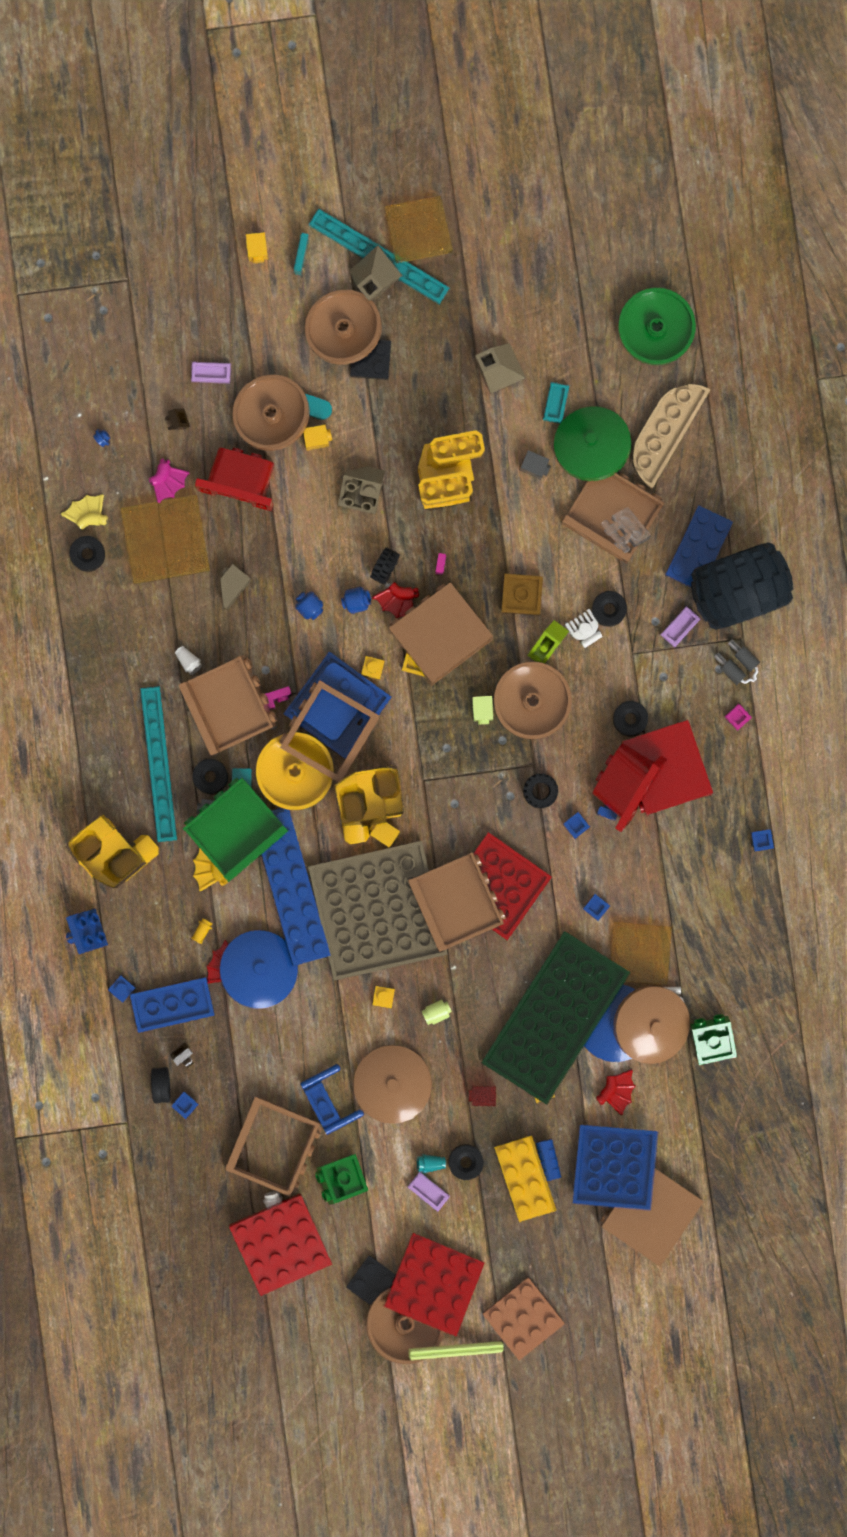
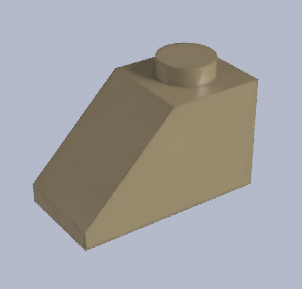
M233 564L230 567L226 566L220 574L222 576L220 581L223 607L226 610L231 607L251 582V578Z

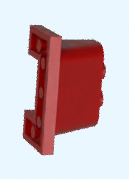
M218 448L208 480L197 478L195 483L196 490L213 496L218 494L251 503L253 507L272 511L273 501L271 498L266 497L274 463L262 459V456L256 453H251V455L243 454L244 451L238 448H232V450Z
M624 743L619 746L614 756L610 754L605 762L607 768L605 771L601 770L596 778L598 783L592 794L621 818L615 829L622 832L631 822L647 790L667 761L666 758L660 755L653 762Z

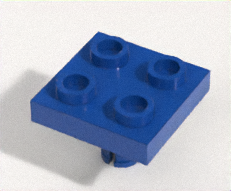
M96 909L66 917L71 931L66 934V938L73 937L67 940V942L70 944L75 943L78 954L108 945Z

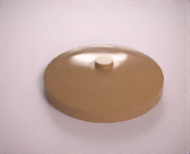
M337 290L324 295L312 306L305 322L306 339L313 352L322 360L338 365L351 364L366 357L377 345L382 332V320L376 305L372 300L369 301L364 294L354 290Z
M274 374L258 377L246 384L237 395L233 406V422L239 435L250 446L265 451L280 450L293 444L306 429L310 415L309 402L301 387L290 378Z
M525 662L512 667L502 676L494 693V708L500 723L510 733L523 739L536 740L554 734L563 726L571 710L572 697L567 681L555 668L541 662Z
M644 986L634 990L620 1003L614 1017V1035L619 1047L632 1059L646 1064L661 1063L677 1054L685 1044L690 1029V1017L683 1000L673 991L661 986Z
M388 1045L371 1051L360 1062L354 1076V1093L360 1107L370 1117L383 1123L396 1124L414 1118L426 1106L431 1094L432 1081L426 1063L417 1053L403 1046Z
M388 1288L375 1298L369 1308L366 1319L369 1341L375 1351L390 1362L414 1364L425 1359H409V1349L439 1346L444 1332L383 1307L390 1290Z

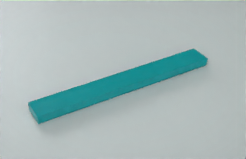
M319 208L309 223L311 228L361 258H364L374 248L379 246L403 275L398 279L399 281L439 305L450 289L447 285Z
M160 686L140 688L157 841L177 840L161 690Z

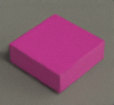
M439 553L435 572L437 575H442L444 572L445 554Z
M737 704L724 716L737 731L752 718L740 704Z

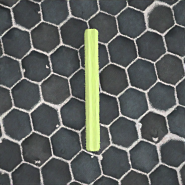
M503 1342L409 1349V1359L503 1352Z

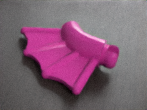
M164 458L160 459L156 474L149 478L150 484L154 486L158 503H161L165 498H174L175 493L185 487V478L190 474L188 471L171 467L169 465L170 460H164Z

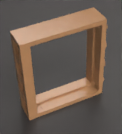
M319 680L318 684L314 682L310 688L309 693H311L308 701L304 699L301 703L299 716H294L289 726L292 728L289 733L284 732L279 741L281 744L280 748L333 780L340 782L344 779L380 716ZM321 689L370 717L337 774L288 746Z
M255 1096L225 1170L287 1196H291L292 1193L296 1194L300 1185L297 1182L299 1174L304 1175L307 1164L304 1163L306 1157H311L315 1148L312 1145L314 1138H319L323 1128L319 1127L320 1122ZM260 1105L313 1126L288 1188L236 1167Z

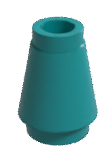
M426 1154L417 1156L418 1172L424 1174L446 1168L445 1157Z

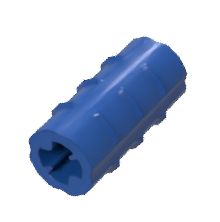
M548 1139L536 1142L537 1153L546 1180L550 1181L561 1178L553 1140Z

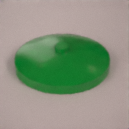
M649 288L636 293L623 307L618 322L619 337L626 351L636 360L649 365H665L679 359L689 349L696 330L694 313L688 302L676 292L665 288Z
M584 407L572 412L560 423L554 437V451L558 463L569 475L584 481H598L611 477L624 466L631 451V436L627 424L617 413L603 407Z

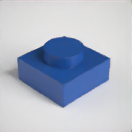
M605 804L604 807L600 806L598 808L597 815L613 821L616 820L617 814Z
M579 812L563 823L574 839L590 828Z
M771 829L751 832L754 852L774 849Z
M594 894L583 910L599 921L610 905Z
M121 975L108 991L123 1003L136 988Z
M184 1091L171 1107L186 1119L199 1104Z

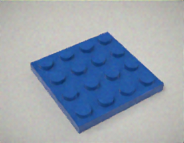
M580 1125L573 1203L651 1211L658 1131Z

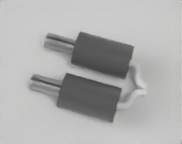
M731 639L728 644L736 652L734 656L749 672L755 669L753 679L750 678L744 681L743 679L747 675L731 659L727 661L720 653H717L714 658L723 666L721 670L735 685H738L740 682L748 683L752 681L754 683L757 680V665L760 661L745 646L741 648Z

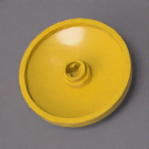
M296 732L288 746L334 773L333 761L327 748L316 738L308 734ZM279 735L263 748L258 757L256 778L259 788L271 803L280 808L303 810L312 807L325 797L333 779L281 749L279 741L282 735Z

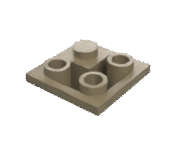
M379 246L374 248L349 270L357 287L369 301L378 298L403 276Z
M510 343L492 347L475 355L476 364L490 394L526 379Z
M366 466L345 472L338 506L376 514L385 470Z

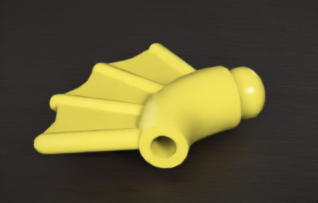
M86 495L80 501H72L70 508L62 512L61 515L76 523L81 530L89 525H106L108 517L102 515L104 495Z

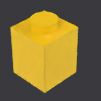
M265 232L246 234L249 261L263 263L264 260L268 259Z
M326 425L309 427L303 432L307 451L329 447V441H332L330 429L326 430Z
M387 822L371 825L369 829L372 831L370 836L388 848L391 847L400 833L399 830Z

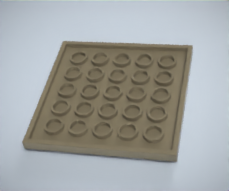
M422 841L308 866L320 922L323 926L331 954L328 957L334 981L448 955L447 949L441 952L438 951L408 882L412 878L429 872Z

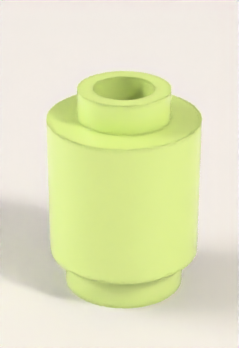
M442 999L426 1006V1009L422 1010L428 1025L431 1023L434 1025L449 1018L448 1013L452 1012L448 1002L443 1003Z

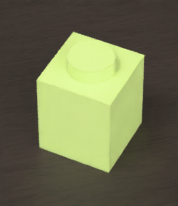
M492 696L472 697L473 722L478 721V725L489 724V721H493Z

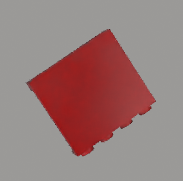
M689 720L622 741V743L653 762L660 755L667 759L639 804L641 814L645 813L646 817L653 813L713 795V790Z

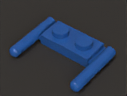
M338 1064L300 1083L327 1135L364 1116V1112L359 1109L340 1119L321 1081L340 1071Z

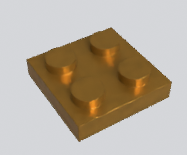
M504 574L501 613L540 616L543 576Z

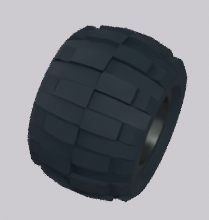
M769 542L695 568L691 573L693 579L691 589L696 608L703 620L708 621L710 628L715 630L772 612L790 604L793 599L791 593L793 581L787 561L780 551H776L775 545Z

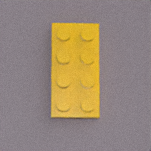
M532 1135L494 1147L519 1222L556 1211Z

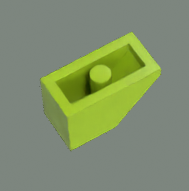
M553 620L527 656L535 662L546 663L569 631Z

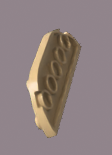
M687 384L668 391L658 402L639 434L633 449V463L636 473L650 489L654 487L711 389L701 385Z

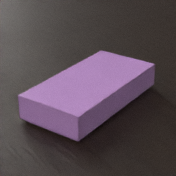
M192 362L191 382L230 384L231 363Z
M686 606L661 633V636L675 648L698 623L700 618Z
M421 1172L408 1185L410 1190L437 1212L450 1197Z

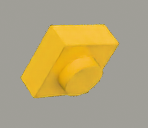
M366 656L361 675L380 680L385 661Z
M376 986L372 1005L392 1008L395 989Z

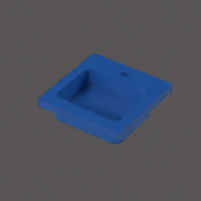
M328 652L286 709L284 715L291 720L294 716L298 717L301 712L299 709L304 699L308 701L311 693H309L310 688L314 682L318 684L319 680L378 715L392 697L334 654ZM321 689L300 727L346 759L370 717ZM363 719L361 725H358L359 720Z

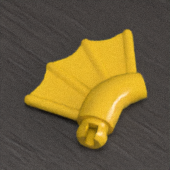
M199 848L197 857L193 859L195 863L193 877L198 882L199 891H203L215 882H219L221 886L226 885L228 881Z

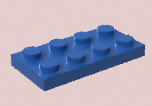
M698 505L665 576L691 587V582L693 581L691 573L695 568L716 560L733 521Z
M207 977L130 994L138 1033L215 1016Z

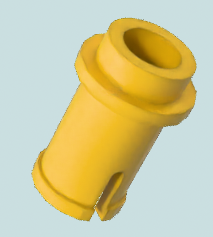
M204 918L198 921L200 924L191 939L200 944L203 943L208 931L212 930L211 926L213 924Z

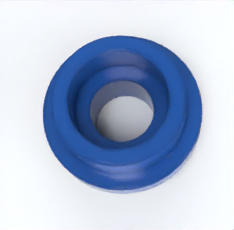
M97 429L93 435L94 439L101 447L108 446L110 444V435L104 429L102 431Z

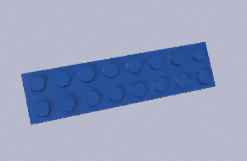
M279 808L272 810V812L288 832L267 849L261 857L292 966H297L331 956L323 926L320 922L317 905L290 811Z

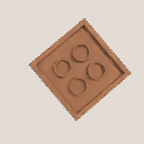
M529 1277L482 1313L519 1361L565 1324Z

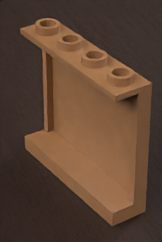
M615 473L603 480L587 481L561 524L627 564L663 507L664 502H662V498L655 493L651 495L646 492V488L641 484L631 483L629 481L630 478L622 473H619V475Z
M451 582L447 585L442 584L435 590L436 593L431 597L428 595L423 598L418 607L415 608L413 606L405 612L406 616L402 619H395L390 623L389 634H393L427 677L426 681L430 686H433L493 640V635Z
M241 655L178 685L211 756L277 726L276 715L273 711H270L267 705L269 700L266 694L261 692L259 678L253 675L251 670L252 663L245 655Z
M473 852L408 880L439 952L503 925V920L506 919L502 909H497L496 907L497 897L493 890L489 891L487 886L490 883L486 873H481L479 866L482 863L478 855L474 856Z
M655 1169L651 1211L612 1207L610 1212L606 1211L601 1217L600 1221L602 1224L600 1226L660 1267L704 1201Z

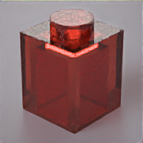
M472 1086V1090H468V1102H472V1106H496V1086Z

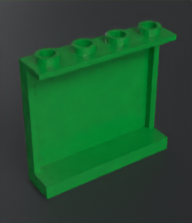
M235 778L228 784L230 788L226 792L221 790L213 797L215 801L210 805L206 803L198 810L200 814L195 818L191 816L184 822L185 827L183 828L228 882L233 880L288 832L285 826L243 778L240 780Z

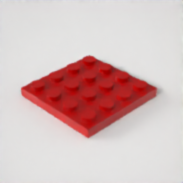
M488 832L473 854L474 856L478 855L482 863L479 866L481 873H486L490 882L487 884L489 891H494L498 900L495 902L497 909H502L506 918L503 920V925L491 930L508 941L552 876Z
M301 1193L229 1225L260 1296L332 1265Z
M412 1233L383 1307L456 1337L485 1263Z

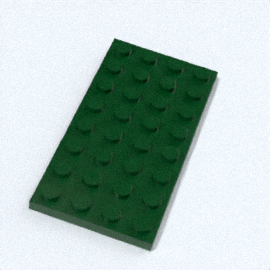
M564 931L481 1063L548 1105L631 972Z

